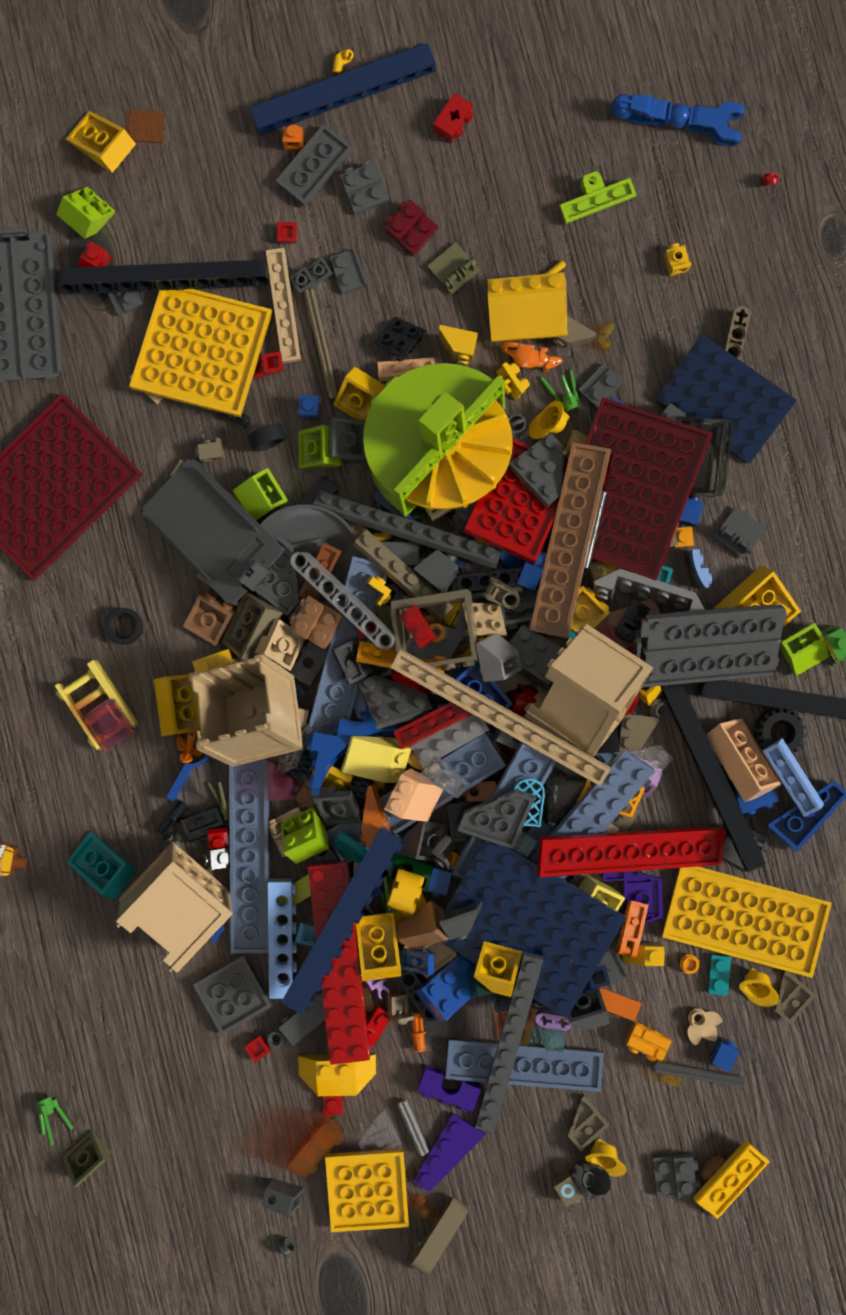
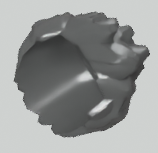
M583 1163L582 1166L574 1165L575 1173L571 1175L584 1196L590 1199H599L610 1191V1176L600 1165L595 1163Z

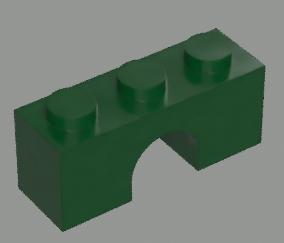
M393 854L391 860L394 862L388 872L384 870L381 877L387 876L388 882H390V879L396 876L398 869L412 872L425 877L421 888L422 891L427 892L434 864Z

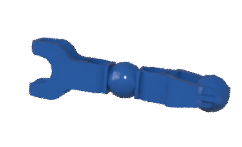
M620 94L613 99L611 104V114L616 118L638 125L667 126L669 123L671 127L676 129L685 126V130L709 134L713 141L721 146L735 147L741 142L740 132L731 129L727 123V120H738L744 115L745 107L739 103L727 101L718 108L692 105L688 108L685 104L676 103L672 105V102L652 98L651 95L629 96L627 94Z

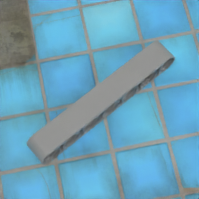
M296 552L292 555L290 562L293 568L378 648L385 650L396 645L394 632L308 552ZM300 556L305 558L303 566L299 564ZM314 569L319 571L317 579L313 577ZM328 582H331L333 585L331 592L327 590ZM343 595L347 598V604L345 606L341 603V597ZM357 608L360 609L362 613L359 619L355 616V610ZM370 622H373L376 626L374 632L369 629ZM384 635L390 638L389 645L383 643Z

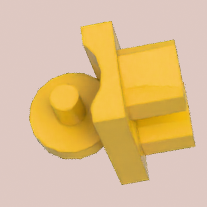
M506 362L501 365L502 367L496 373L504 379L506 394L510 393L513 399L517 400L530 386V383L526 378L518 380L516 374L520 372V369L516 363L508 365Z

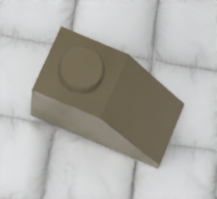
M567 316L568 336L551 337V339L557 346L569 348L593 342L597 333Z

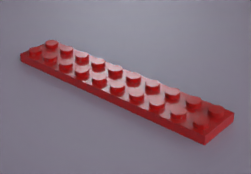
M719 826L540 837L537 875L539 877L721 865L726 829Z

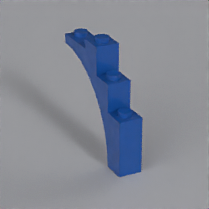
M366 706L365 712H361L359 722L340 719L339 726L335 725L333 735L314 732L313 739H308L307 750L310 751V758H313L311 769L315 770L314 776H310L308 787L311 788V795L319 796L322 783L328 771L347 752L351 736L396 737L393 731L401 728V725L394 724L376 729Z

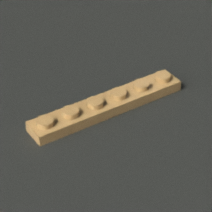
M285 248L266 250L283 363L301 361Z

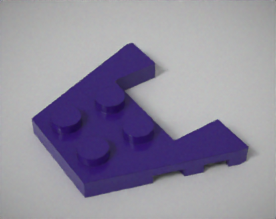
M639 871L602 873L603 881L623 880V896L625 897L624 915L628 900L649 905L644 924L663 917L662 879L660 877Z

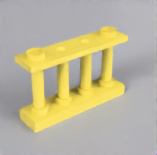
M92 660L87 664L90 669H88L86 674L66 687L63 684H56L55 687L57 689V696L66 702L89 737L87 741L93 749L101 750L104 748L101 741L122 727L134 728L139 725V722L97 660ZM92 678L97 679L100 683L99 688L75 703L70 693ZM107 694L111 700L109 704L85 719L80 709L101 695ZM113 710L118 711L121 715L120 720L96 735L91 725Z

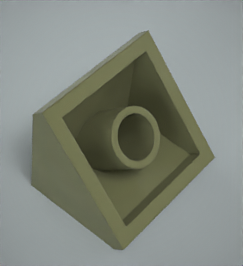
M90 1131L63 1156L73 1186L76 1188L103 1164L112 1153L93 1131Z

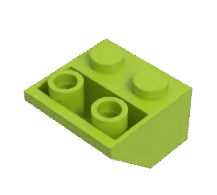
M85 187L63 196L56 215L86 239L97 234L114 215L115 210L96 195L93 190Z
M269 468L253 475L233 490L240 505L256 521L282 508L288 501Z
M816 623L808 624L780 641L779 649L795 676L829 658L826 641Z
M314 807L281 822L283 853L295 864L329 849L327 832Z

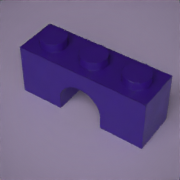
M426 1064L418 1084L420 1094L426 1098L435 1097L439 1099L440 1103L445 1105L450 1103L456 1105L457 1109L467 1112L469 1110L473 1112L481 1090L480 1084L472 1081H461L457 1088L447 1089L442 1084L444 1071Z

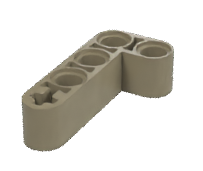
M744 306L737 307L731 314L723 349L727 352L728 350L733 351L736 355L735 357L741 360L751 315L749 309ZM737 315H741L742 319L739 325H736L739 322V316ZM732 332L738 333L740 339H735L732 336Z
M452 1196L420 1246L414 1247L406 1262L423 1275H429L466 1217L469 1208Z

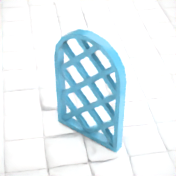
M535 778L521 779L514 786V789L518 788L524 792L530 787L533 791L532 795L536 794L540 798L535 803L533 802L531 809L535 807L538 812L534 815L529 812L530 818L525 821L523 826L540 827L545 798L544 787ZM525 782L527 786L521 789L519 785ZM535 783L541 786L537 790L532 787ZM540 790H542V797L538 793ZM541 802V806L539 809L536 805ZM537 815H539V821L535 819Z

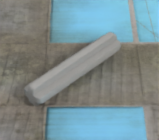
M406 1099L401 1100L397 1104L418 1154L424 1156L429 1153L427 1144Z

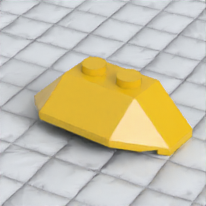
M371 1053L370 1060L334 1065H330L329 1054L298 1055L299 1076L317 1096H357L376 1074V1053Z

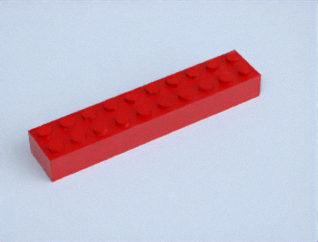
M349 860L310 864L308 866L316 940L351 881ZM356 923L351 928L354 932L349 941L344 940L341 945L344 949L340 957L333 959L331 964L334 967L329 976L324 975L321 980L324 983L322 986L330 1065L368 1061L371 1056Z

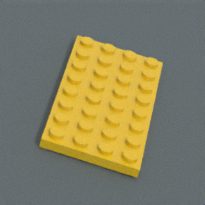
M703 867L679 868L661 937L813 978L832 903Z

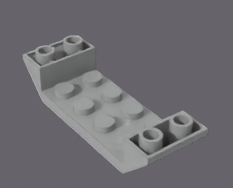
M618 569L594 582L593 592L596 598L601 601H612L617 587L624 593L632 592L638 594V597L643 599L652 598L659 604H670L680 611L705 610L695 592L655 581L622 569Z

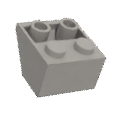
M498 633L476 643L483 682L505 680L522 670L519 651Z

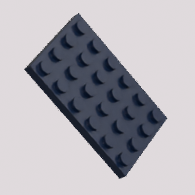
M703 334L700 335L656 398L666 406L671 403L686 414L683 417L699 429L712 432L713 439L749 464L797 401V399Z

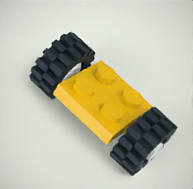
M306 744L291 772V776L304 782L311 772L313 758H310V751L307 750ZM332 766L322 786H335L337 791H347L349 788L352 790L360 806L367 794V787L370 786L372 780L356 776L353 782L351 781L352 775L342 773L341 770Z

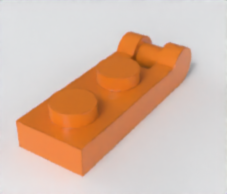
M628 900L625 911L626 919L622 924L619 941L615 947L616 954H627L632 958L637 956L649 905ZM628 940L631 941L630 946H627Z

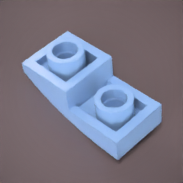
M692 549L689 551V560L694 577L701 589L709 588V584L712 583V574L709 573L708 568H701V565H703V554H700V549Z

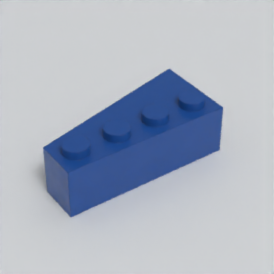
M830 781L816 791L824 803L820 810L804 817L797 805H794L764 826L790 849L798 852L846 798V790L837 782Z

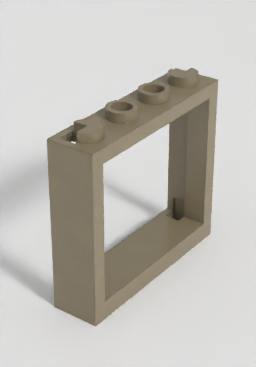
M468 589L391 601L397 654L401 649L407 652L404 626L399 617L402 611H406L414 604L419 609L465 601L472 656L426 663L434 668L443 667L444 670L455 669V665L462 664L463 667L475 666V662H479V657L476 649L477 635L471 592Z

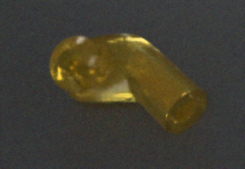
M610 321L603 327L599 336L598 346L604 351H608L611 346V342L607 341L615 328L614 323Z

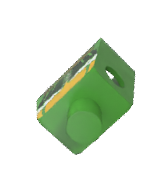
M831 625L821 630L820 632L826 641L829 654L828 659L831 665L834 666L845 660L846 633L844 629Z

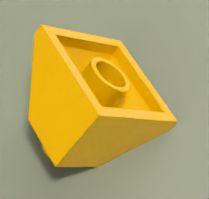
M484 941L474 977L491 992L511 997L522 951Z

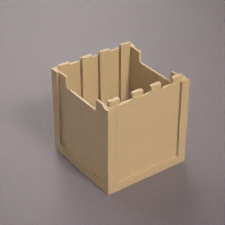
M586 624L584 628L580 626L575 632L577 634L575 639L570 638L565 645L568 646L566 649L562 647L557 653L559 657L556 660L552 658L547 664L549 670L545 677L552 681L553 685L549 692L545 690L544 693L539 691L534 698L537 701L535 704L529 703L525 707L526 714L524 717L538 727L594 757L624 718L653 667Z
M263 654L256 655L252 659L208 671L189 673L192 691L197 693L201 725V731H197L198 742H196V747L198 751L234 767L304 749L294 675Z
M172 841L119 897V915L116 919V926L118 928L123 926L130 933L139 926L169 952L163 961L169 965L170 972L174 970L178 973L233 914L230 890Z

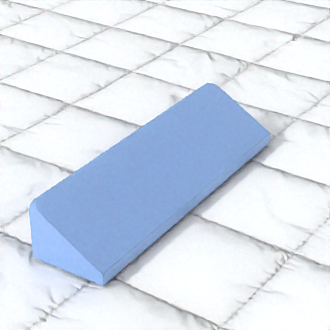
M783 739L762 750L804 817L823 807L824 803Z

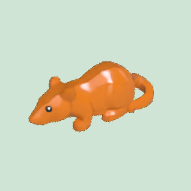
M503 342L501 346L502 351L512 356L514 362L522 369L538 367L543 368V371L547 372L563 362L560 357L547 356L548 348L541 347L537 351L534 350V345L515 342Z

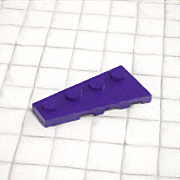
M452 1112L414 1176L413 1182L430 1192L486 1135V1132L476 1129L473 1124Z

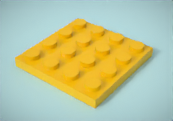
M404 1149L325 1155L331 1232L409 1227Z

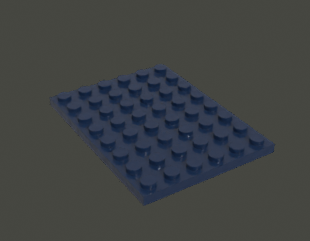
M485 840L444 914L482 901L483 905L470 933L467 934V938L457 941L456 938L453 940L448 939L441 943L475 964L478 963L484 941L522 951L521 960L524 952L543 956L544 960L533 999L567 1019L624 923L626 916L559 876L539 877L537 875L538 864L514 849Z

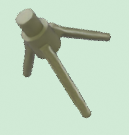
M207 782V786L220 807L222 819L229 820V799L224 797L221 782L217 783L220 798L211 783Z

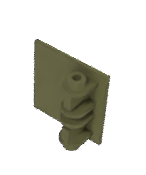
M457 242L427 266L451 295L481 271L476 265V260L470 258Z

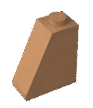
M432 901L426 903L415 911L413 915H409L395 925L397 940L410 949L447 941L449 938L439 923L444 915L443 909Z

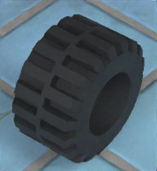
M770 709L763 712L762 716L756 719L758 722L753 726V728H756L753 736H756L755 740L761 750L775 743L770 735L772 725L777 721H782L786 724L789 731L785 743L792 754H794V752L800 750V745L803 746L805 743L803 738H806L807 734L804 733L806 725H802L803 719L798 718V714L791 712L789 709Z

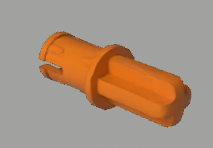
M413 1012L414 1020H412L411 1031L413 1051L424 1052L426 1050L424 1040L426 1030L423 1028V1016L420 1012Z

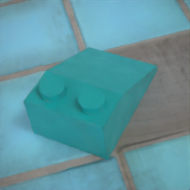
M91 831L67 860V863L97 892L112 900H115L138 870L128 859Z

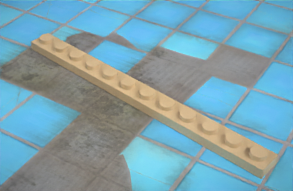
M402 649L390 667L601 786L611 770V767Z

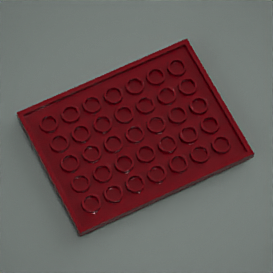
M63 393L0 453V548L32 581H35L143 476L125 455Z
M602 397L585 442L586 445L611 449L602 489L607 494L591 558L655 581L658 580L712 439V432Z

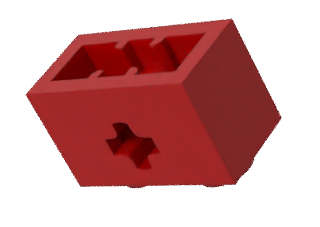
M453 93L434 122L433 132L451 143L456 138L459 139L464 130L463 126L473 118V104Z

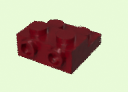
M409 199L407 203L403 201L397 209L399 212L395 217L391 215L386 220L385 232L411 255L415 256L439 229V226L427 217L418 205Z

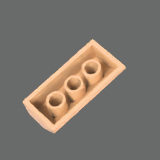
M742 718L720 723L706 734L713 751L718 757V761L724 767L729 779L735 785L738 794L744 802L756 799L783 784Z

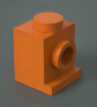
M298 125L283 126V145L285 151H301L303 149L304 131L302 127Z

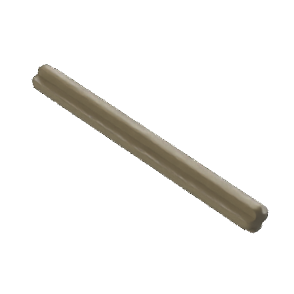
M307 289L304 291L328 397L330 400L336 399L338 391L313 289Z

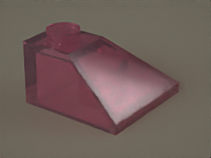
M115 699L104 701L91 710L83 719L103 752L135 731Z
M268 761V801L295 799V795L299 793L298 783H295V779L276 761Z

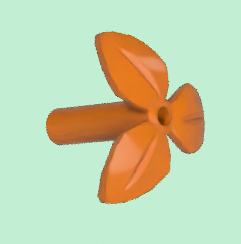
M194 731L188 732L187 739L180 735L177 737L176 745L178 750L185 752L179 756V760L183 763L192 762L191 755L200 757L205 754L198 751L196 746L194 747L196 735Z

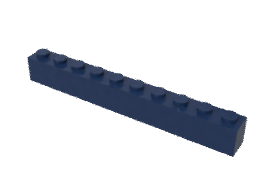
M428 43L416 44L413 48L406 51L400 50L395 55L381 57L376 62L364 63L359 68L345 70L342 74L335 77L329 76L324 81L312 82L302 89H293L283 96L277 95L269 101L258 102L250 107L259 135L262 136L281 129L283 126L295 124L436 72V63Z
M381 826L282 999V1004L301 1015L304 1010L309 1011L314 1002L311 999L314 992H320L324 984L321 980L324 975L329 976L334 967L331 964L333 959L340 957L344 949L341 945L344 940L349 941L354 932L351 929L353 924H358L364 915L361 910L364 905L369 906L374 897L371 895L373 889H378L384 880L381 875L384 870L388 872L394 862L391 860L393 854H398L404 845L401 843V836Z

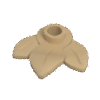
M700 1008L692 1009L688 1014L690 1025L687 1029L690 1041L694 1045H697L702 1037L710 1041H717L716 1025L723 1022L720 1015L714 1011L705 1012ZM695 1015H700V1020L695 1021Z

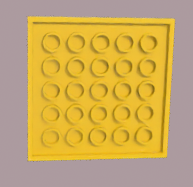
M195 289L160 290L129 385L130 389L241 418L271 319L272 309Z

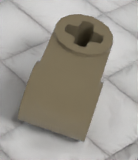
M490 577V583L481 595L487 600L507 609L516 608L519 604L518 591ZM507 595H514L516 600L514 602H507L505 597Z

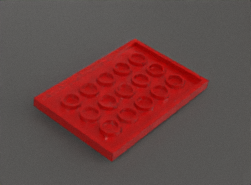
M512 438L513 447L509 463L531 447ZM563 461V481H564L565 472H566V468H567V464H568V463H566V462H564V461ZM507 467L496 488L478 499L464 529V533L535 564L554 522L559 499L546 508Z

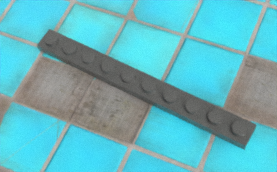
M321 490L313 505L335 512L343 519L495 569L502 553L501 549Z
M527 952L523 953L476 1119V1129L493 1133L495 1131L543 964V956Z

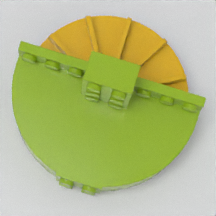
M449 363L430 364L410 370L399 377L395 376L392 380L387 381L384 389L379 394L377 393L373 396L364 427L363 442L371 476L378 490L403 516H408L417 505L428 508L430 511L433 509H453L462 506L466 508L468 504L477 501L496 488V485L507 470L513 447L512 430L509 419L504 411L505 382L499 375L493 380L484 373L467 366Z

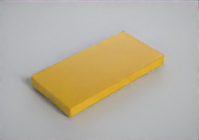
M745 1140L697 1192L693 1199L718 1219L770 1161Z

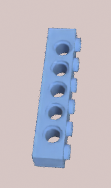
M292 878L268 880L269 999H283L293 982V973H297V961H293V954L297 953V943L293 942V934H296V922H293V915H296V903H292V896H296V884H292ZM283 895L288 901L281 904L277 901L278 896ZM285 915L288 921L281 923L277 920V917ZM280 934H284L288 937V940L280 942L277 937ZM286 954L288 959L280 961L278 955ZM285 973L289 978L287 980H280L278 975Z

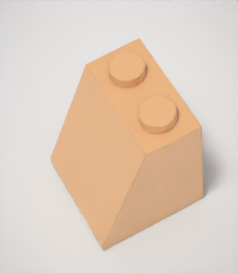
M409 769L401 774L384 810L401 819L427 822L445 786Z

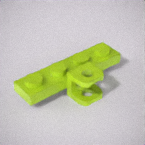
M595 171L584 175L580 182L583 196L560 204L559 209L566 225L633 199L637 195L631 178L605 187L601 175Z

